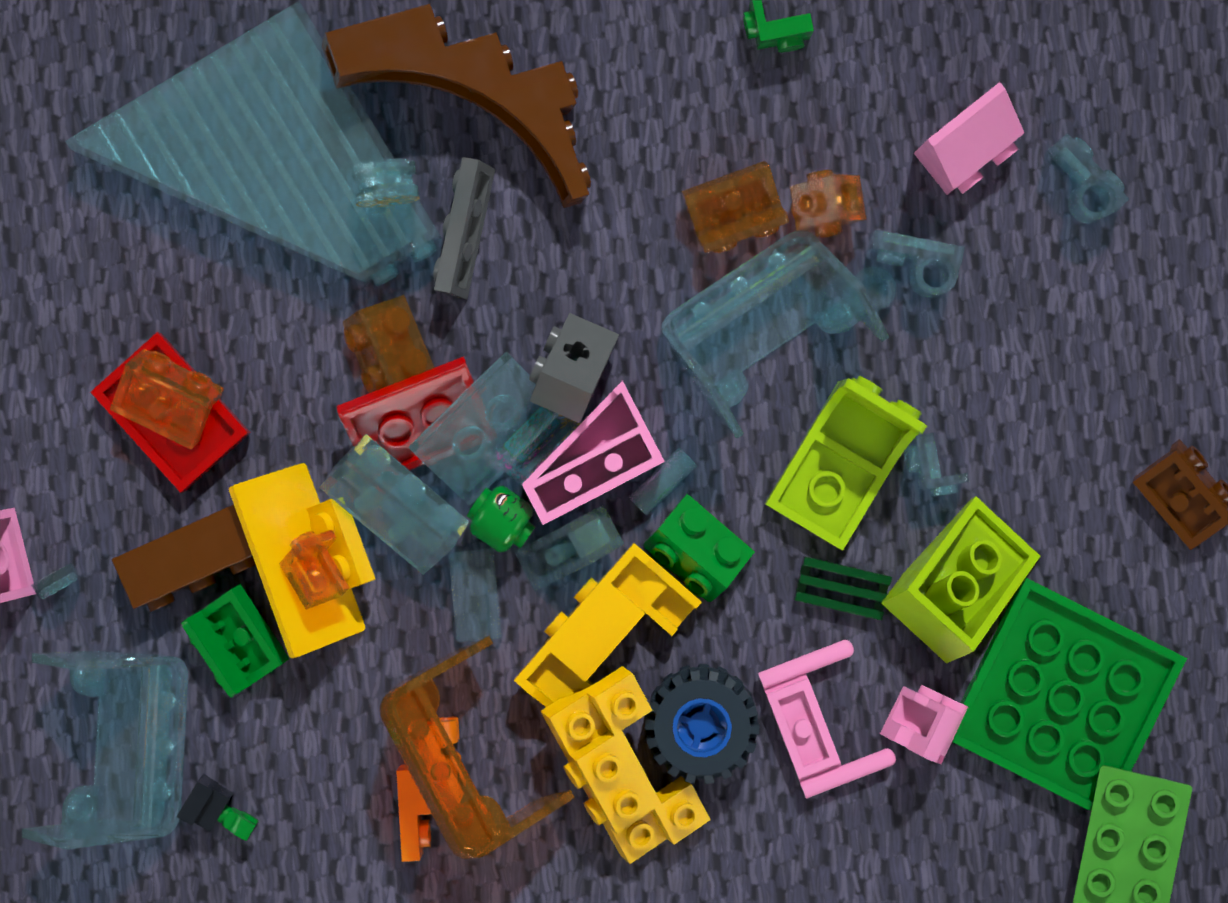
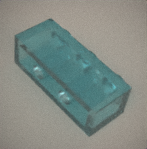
M367 434L338 461L319 487L423 575L453 549L470 522Z

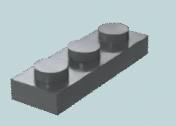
M462 157L460 169L454 175L452 183L454 199L451 213L446 216L443 224V236L445 238L441 257L435 263L433 272L435 291L468 300L496 170L477 159Z

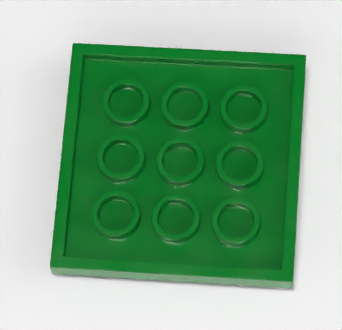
M1025 578L1014 593L960 702L967 706L968 709L952 742L1091 811L1100 767L1106 765L1132 771L1187 658Z

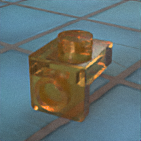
M333 530L318 535L314 531H309L298 536L290 543L292 549L279 563L306 610L341 597L349 589L348 584L327 550L337 539Z

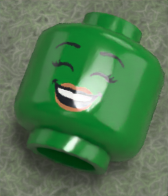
M498 486L492 491L486 487L466 515V517L471 519L470 532L498 552L507 551L513 544L521 549L536 527L529 522L533 515L531 504L505 486Z

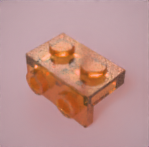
M766 161L681 191L696 238L704 252L721 253L734 248L740 240L751 236L766 237L772 235L779 230V226L789 223L787 212L781 205L770 166Z
M405 295L360 309L343 321L345 342L357 357L362 369L361 379L369 393L435 368Z

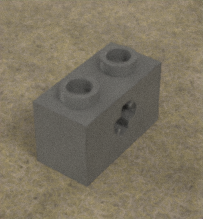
M569 313L562 329L554 326L543 349V351L549 353L548 358L539 355L534 365L529 381L535 383L536 386L530 402L580 423L608 363L619 334Z

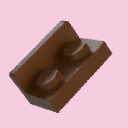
M1179 439L1172 444L1167 454L1136 475L1133 483L1186 546L1192 550L1228 525V484L1223 480L1216 482L1206 470L1208 463L1200 451L1192 445L1187 448Z

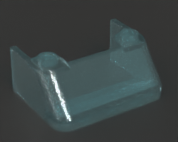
M805 230L795 231L784 236L673 310L664 319L661 327L670 346L710 406L736 439L744 435L729 408L737 405L748 391L749 383L743 371L813 324H816L823 332L834 334L843 333L859 321H862L881 342L889 338L865 286L813 233Z
M104 651L32 653V663L70 669L71 685L80 695L99 697L94 784L78 786L67 795L62 807L61 824L23 828L22 838L68 850L158 838L170 834L179 822V818L176 816L181 810L188 690V670L185 663L178 657L161 654Z

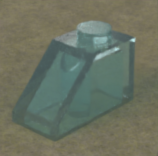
M601 505L516 550L515 554L536 591L592 564L624 545V542L604 505Z

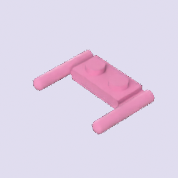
M849 640L839 641L758 673L806 799L890 767L896 761L894 752L886 748L841 766L807 673L851 657L854 653V647Z

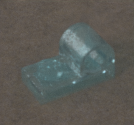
M875 230L870 234L867 252L878 254L876 261L889 265L903 266L904 259L912 260L909 272V282L912 289L924 298H936L949 292L955 286L960 265H962L965 247ZM926 265H935L942 271L943 281L940 287H931L925 283L923 269Z

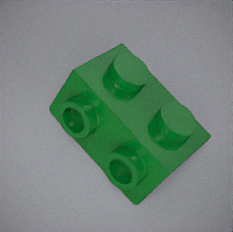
M688 494L681 499L657 530L643 544L644 548L651 553L653 559L659 565L669 568L685 582L686 587L694 595L704 598L707 602H712L728 588L755 553L754 550Z
M241 584L230 589L204 609L181 623L189 636L191 644L199 651L213 672L217 683L223 687L231 698L290 659Z

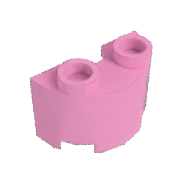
M923 685L920 686L918 692L903 686L880 734L912 752L941 765L968 707Z

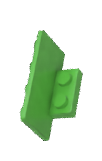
M1106 765L1101 766L1073 903H1170L1192 787L1181 782Z

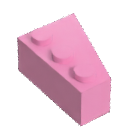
M623 380L522 484L542 525L665 462Z

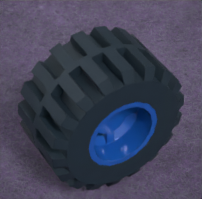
M699 664V667L691 668L687 665L681 667L680 671L672 674V672L668 674L660 686H656L649 702L652 711L646 714L645 719L646 740L649 749L652 748L655 760L659 765L664 764L669 774L674 777L678 774L684 776L685 782L695 784V779H702L705 784L715 783L714 778L723 776L725 780L733 776L732 771L735 768H743L747 763V756L749 753L754 752L757 745L756 737L759 735V722L753 697L736 675L733 677L726 669L719 666L716 669L709 667V664Z

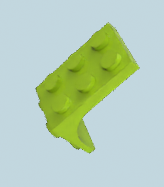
M858 376L857 379L852 378L851 380L847 378L837 382L765 502V505L842 551L899 457L917 435L923 434L927 427L926 424L918 420L922 414L919 410L901 400H897V402L886 401L879 396L882 389L861 376Z

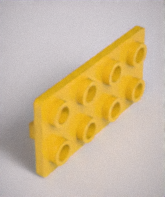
M305 463L230 486L229 493L289 657H300L364 631L365 624L352 588L375 580V576L345 494L320 503Z

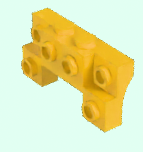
M633 542L598 582L591 577L573 597L579 604L569 616L561 611L544 630L549 636L548 640L515 677L514 681L533 698L547 707L560 698L570 696L593 685L588 680L589 677L645 613L673 636L678 630L677 627L702 602Z
M621 666L584 690L558 699L541 710V713L569 762L563 766L567 776L577 789L583 787L589 798L584 802L587 812L598 826L603 823L620 856L631 864L665 840H669L675 845L711 819L693 785L690 782H685V778L682 776L657 793L652 787L622 731L651 712L652 709L633 673Z

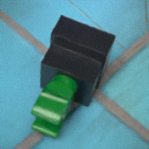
M205 774L197 781L176 816L191 826L195 823L209 832L218 821L231 833L245 841L248 840L259 821L244 811L227 806L233 792L219 785L218 782Z

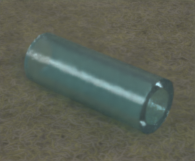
M678 447L628 498L648 516L697 467V464Z

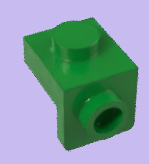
M751 0L749 4L750 11L743 12L747 39L755 38L757 50L777 46L778 52L781 53L798 50L805 46L804 40H809L814 32L810 13L766 22L762 0Z

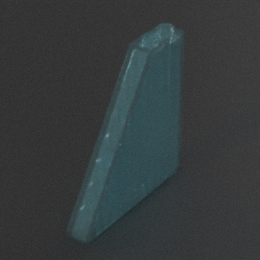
M299 1L65 141L69 149L87 159L366 285L374 281L376 286H380L390 281L400 273L397 266L410 258L415 263L425 260L438 251L435 243L442 240L441 235L417 197H413L417 195L352 87H335L321 46L323 39ZM386 197L392 198L391 200L399 199L401 201L398 202H401L402 204L398 205L397 202L388 203L393 205L390 206L384 204H377L376 202L388 200L383 198Z

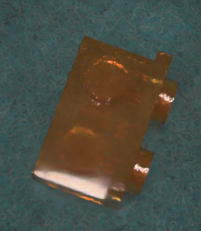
M143 349L125 365L110 410L192 450L198 444L211 408L221 398L224 388L213 383L211 378L203 373L189 371L173 363L168 356L160 352Z

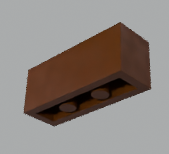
M234 504L111 559L133 609L147 605L150 612L175 602L176 600L172 593L188 586L191 593H195L217 583L214 574L230 568L232 574L235 575L256 565Z

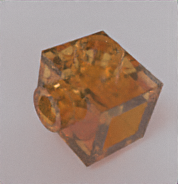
M822 170L807 174V182L790 186L792 198L791 211L795 219L797 231H815L816 238L831 237L842 234V226L867 220L860 175L834 174L833 170Z

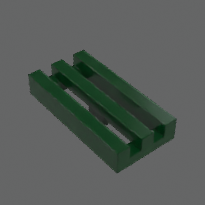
M804 556L794 600L882 621L884 605L881 603L888 595V587L891 585L892 577ZM810 568L880 583L878 592L809 576ZM806 585L874 600V609L805 593Z

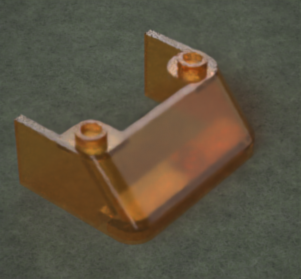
M490 636L461 647L404 679L383 697L380 705L381 719L449 848L456 856L466 860L486 856L575 798L571 790L544 796L532 801L506 818L500 805L493 798L479 795L436 714L440 704V694L433 678L492 645L493 642Z

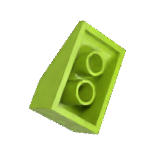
M975 496L971 498L907 568L881 604L947 664L975 651L1038 561L1040 555Z

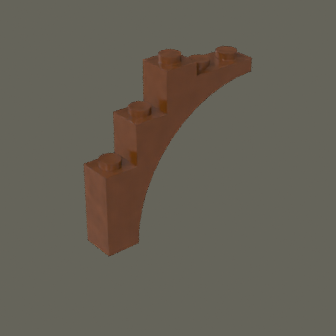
M431 4L325 33L321 46L336 88L360 83L401 82L432 87L454 94L495 116L529 147L552 181L563 208L580 204L589 195L588 189L591 187L589 172L583 162L578 163L573 148L576 145V135L573 126L569 120L563 119V115L568 114L577 104L575 99L578 98V88L574 76L571 72L566 73L562 61L511 75L510 71H513L512 56L508 46L500 44L497 32L445 47L444 43L448 42L446 27L441 16H434Z

